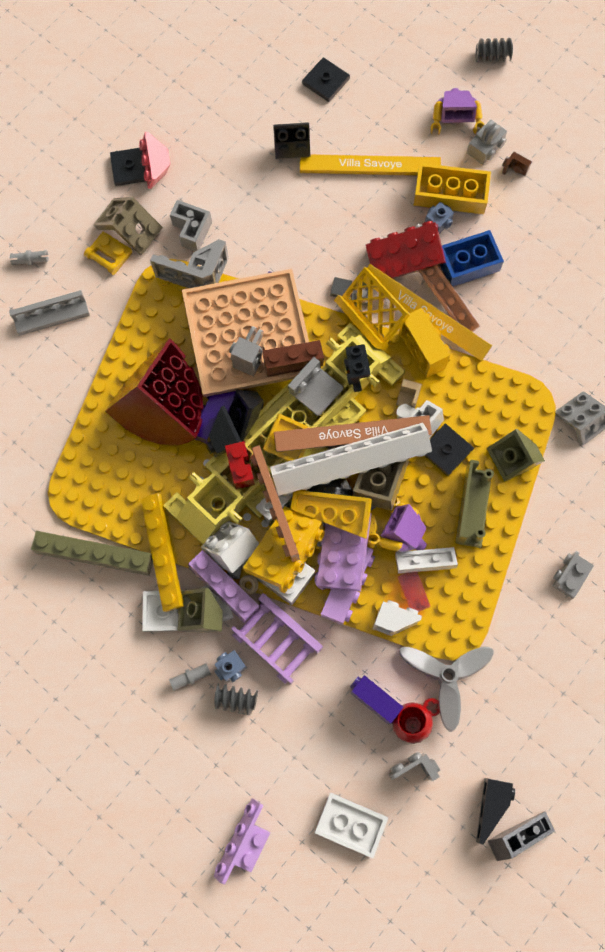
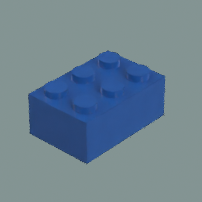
M491 230L442 245L446 263L440 264L453 287L499 272L504 263Z

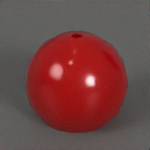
M414 702L403 704L404 708L392 722L393 731L399 739L406 743H421L432 732V715L421 704Z

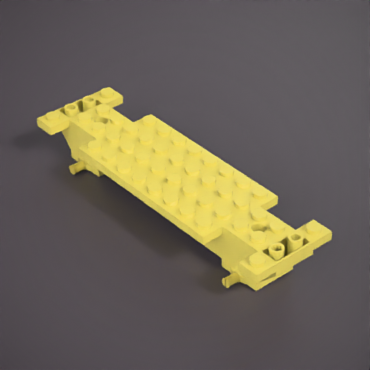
M349 323L337 335V338L343 344H337L332 338L326 343L334 352L326 361L322 370L341 384L343 390L320 416L315 415L289 393L288 385L291 381L260 411L258 419L244 439L249 463H245V465L250 464L255 485L235 489L227 453H224L217 457L213 456L205 464V467L212 473L209 477L202 480L195 472L189 476V479L197 486L194 492L187 497V501L177 492L163 505L164 508L202 545L224 523L232 520L236 524L239 521L241 522L243 518L238 514L246 506L260 519L263 515L256 509V506L265 498L263 491L266 489L264 484L260 485L256 474L259 473L258 466H253L250 456L253 455L252 448L260 445L275 487L270 467L288 461L262 450L277 414H282L310 428L356 423L366 413V409L354 399L361 391L354 392L353 385L348 384V370H346L344 359L347 358V347L365 344L371 376L360 379L362 390L369 383L375 387L380 382L376 378L377 375L392 387L404 375L405 371L385 351L375 348L364 334ZM326 447L306 449L303 457L329 449ZM216 501L223 502V506L219 509L214 508L213 504Z

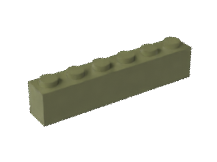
M41 531L35 532L31 550L37 554L150 576L153 564L152 554L148 552Z

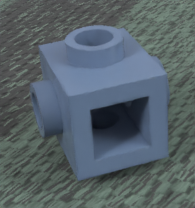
M439 202L436 206H432L429 209L425 222H436L440 234L444 229L447 230L452 225L454 212L449 206Z
M235 650L229 654L223 653L216 659L218 662L214 664L217 668L214 671L219 679H225L226 682L231 680L232 683L242 676L241 672L247 668ZM232 664V669L226 670V667Z

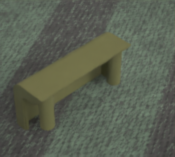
M470 460L466 467L455 543L481 548L483 537L486 534L484 527L490 484L494 472L491 469H486L485 471L478 470L476 468L479 462Z

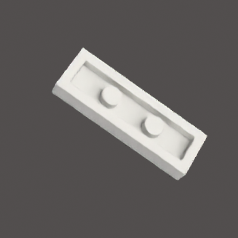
M454 547L396 552L395 554L398 574L455 569L458 566Z

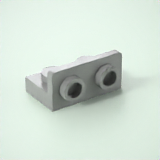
M578 551L572 554L569 553L563 561L565 564L562 571L559 569L553 577L555 580L553 587L572 599L575 598L594 567L593 564L580 557Z

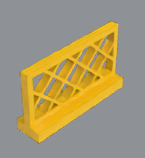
M366 267L362 269L342 296L338 295L334 299L375 348L384 351L390 346L388 343L410 316L404 307ZM367 275L369 277L368 285L362 286V280ZM373 288H379V297H373ZM362 289H368V298L362 299ZM354 290H357L356 300H352L349 297ZM384 299L390 300V308L383 309ZM375 300H379L378 310H372V302ZM368 301L367 311L363 312L361 310L362 302ZM394 311H400L403 314L398 321H394ZM384 312H389V322H383ZM378 313V323H372V314ZM389 325V332L384 336L382 334L383 326Z

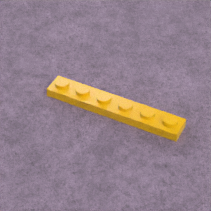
M156 493L141 499L162 610L163 612H169L184 607L162 497L161 494Z

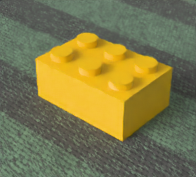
M423 308L410 313L408 319L400 327L399 334L425 378H428L446 369L451 351L448 345L442 342L439 330L433 327L430 315L427 312L425 313Z

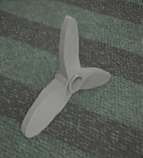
M411 647L400 648V656L406 663L419 672L438 680L440 684L439 711L441 720L449 732L454 731L459 724L461 713V699L457 681L481 670L492 659L494 650L490 647H480L465 653L452 665H444L420 650ZM443 673L451 674L453 679H445Z

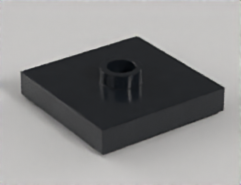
M323 57L305 76L302 84L330 102L349 81L350 75Z
M140 148L110 152L115 186L145 182V167L142 165L143 154Z
M445 423L430 439L432 452L424 456L444 474L449 476L473 451L474 447Z

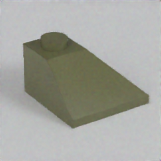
M515 429L486 448L504 482L533 469L545 461L537 445L518 429Z
M209 588L181 591L184 607L179 608L177 631H222L223 610Z

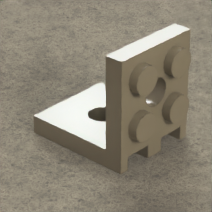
M134 197L113 198L93 225L98 230H114L139 255L144 254L163 228ZM138 223L142 227L140 234L136 232V225Z

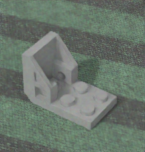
M218 239L194 252L188 266L181 261L175 262L169 260L166 256L154 254L150 262L156 278L186 288H194L219 283L229 258L226 241Z

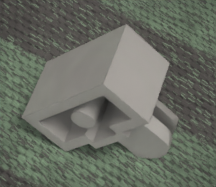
M490 119L469 142L467 154L481 164H484L487 160L490 161L494 157L498 148L501 149L506 143L507 130Z
M252 326L246 339L239 337L237 342H233L229 351L233 368L254 377L262 361L263 349L259 346V343L264 334L263 330L259 329L257 331V328Z

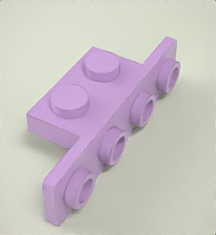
M253 798L246 805L244 815L240 823L237 824L235 833L227 844L221 861L215 868L214 877L221 884L225 885L234 865L252 872L270 835L268 830L255 825L263 805Z

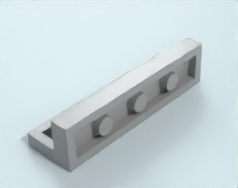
M81 290L9 310L19 336L90 316L86 299Z

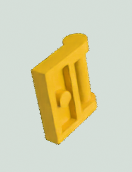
M102 231L93 244L84 251V256L108 269L109 273L115 275L133 252L131 248ZM100 251L101 253L111 258L115 262L110 263L106 259L96 254V252Z

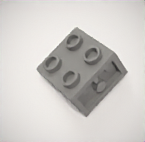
M313 357L291 381L288 389L292 396L315 415L320 416L340 394L343 386L320 368V361Z
M584 391L555 411L559 418L576 430L577 441L581 445L586 444L605 430V405Z

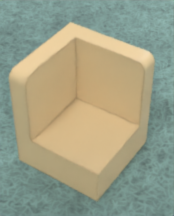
M403 379L396 405L399 407L402 404H408L415 408L422 384Z

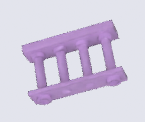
M263 593L258 598L261 603L259 605L260 608L240 630L233 626L231 628L234 632L232 636L239 643L244 641L278 672L277 677L284 684L287 682L292 684L294 680L289 676L309 653L315 651L318 654L323 649V646ZM270 611L276 616L274 618L275 621L253 644L245 635L265 613L268 614ZM285 624L290 629L289 635L267 657L260 648L280 626L283 627ZM300 638L305 642L304 648L283 671L275 664L276 660L295 639L298 640Z

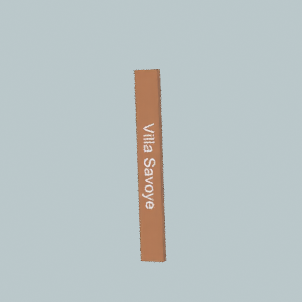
M427 415L277 431L273 433L276 452L347 445L420 423L425 425L430 436L432 435L430 417Z

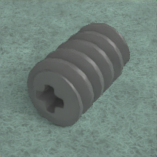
M480 38L476 44V62H478L479 57H482L483 62H485L487 56L490 62H492L493 56L496 57V61H499L500 56H502L503 61H506L507 56H509L510 61L512 59L513 43L511 38H507L506 42L504 38H500L499 42L497 38H494L492 42L490 38H487L485 42L483 38Z
M218 683L214 697L215 709H219L222 704L223 711H226L230 706L231 712H235L238 707L239 714H242L246 709L247 715L250 716L256 707L258 691L256 690L253 696L251 695V689H248L246 694H244L242 687H240L238 692H235V686H232L230 691H228L226 684L221 690Z

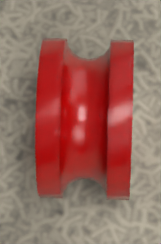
M435 698L425 700L423 703L424 707L429 706L428 702L430 701L432 704L437 705L435 713L429 711L432 717L437 716L440 713L439 701Z

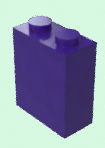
M365 675L362 678L358 676L350 686L353 689L350 694L387 724H391L404 708Z

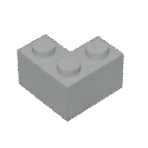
M177 200L170 213L172 225L182 229L179 235L181 246L196 252L201 248L212 224L210 211Z

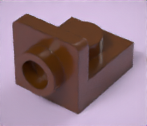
M513 152L510 157L507 156L503 161L502 166L504 168L502 174L505 175L509 168H512L516 173L526 176L532 161Z

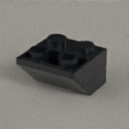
M309 122L273 125L275 159L311 157Z

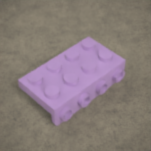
M371 513L367 539L324 523L325 534L321 541L322 551L318 555L319 570L315 574V584L319 589L325 590V588L361 592Z

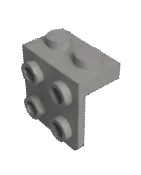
M417 752L408 757V763L404 765L398 763L390 768L391 773L388 774L393 780L420 764L428 779L434 781L440 777L438 774L440 768L434 759H429L427 754Z

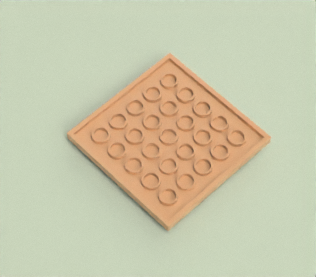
M292 269L182 290L203 397L292 380L301 372L300 370L267 377L262 354V361L253 377L233 368L231 353H229L233 342H237L239 337L246 339L252 326L256 327L257 331L259 329L264 331L259 343L263 351L309 342Z

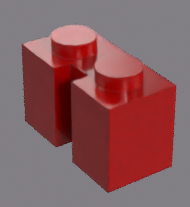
M245 442L226 445L225 449L235 489L255 485L250 464L245 465V463H249Z

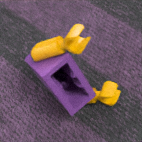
M453 88L451 91H445L444 97L440 98L434 105L432 119L434 123L431 125V134L434 128L439 130L438 135L441 133L439 121L441 123L475 122V120L476 124L473 127V133L476 134L477 127L481 129L485 125L481 121V103L472 97L468 90L460 91L458 88Z
M396 497L392 509L393 513L381 534L383 539H380L377 533H372L369 535V538L374 539L375 542L368 541L367 546L373 548L379 544L382 548L399 552L414 549L424 550L427 543L422 537L426 531V526L421 521L418 510L411 507L410 504H400L399 499Z

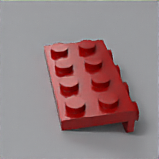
M427 221L418 228L414 226L404 229L405 232L399 234L393 232L383 239H371L370 243L365 244L370 264L394 279L446 263L438 232V224Z

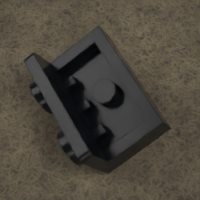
M365 344L346 348L347 358L344 359L346 370H350V373L347 374V380L349 385H353L354 392L362 391L361 378L371 376Z

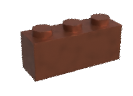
M320 340L263 351L267 377L300 371L313 357L320 361V367L324 364Z

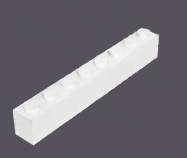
M423 423L271 466L270 469L278 496L290 495L297 490H307L318 484H328L335 479H345L356 473H366L373 468H383L391 463L404 462L408 458L415 456L421 457L432 452L428 430Z

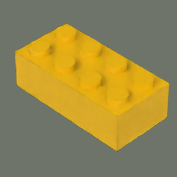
M419 163L413 206L431 208L441 202L449 206L452 211L484 215L488 204L491 171Z

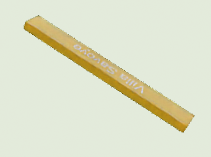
M311 154V157H300V173L417 176L419 163L441 165V157Z
M369 264L367 268L407 312L412 313L423 308L424 312L430 315L433 327L437 328L441 335L480 361H483L493 346L492 344ZM366 275L362 282L368 285L369 277ZM378 287L373 288L374 290L379 292Z

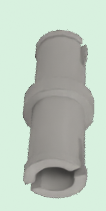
M26 250L24 253H11L10 259H18L10 260L12 265L26 263L33 265L36 262H48L49 257H41L42 255H48V251L31 252V250Z
M204 663L192 670H185V673L170 678L169 681L173 691H176L190 683L191 685L195 684V681L210 676L211 673L207 663Z

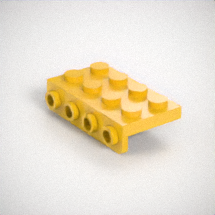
M284 506L283 511L300 560L292 562L290 556H285L282 545H285L283 538L279 539L276 527L279 525L276 519L243 567L244 572L279 587L282 593H285L293 586L295 577L298 573L302 572L306 560L313 555L315 546L318 542L322 541L325 534L322 521Z

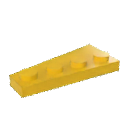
M297 490L293 492L291 510L367 539L372 499Z

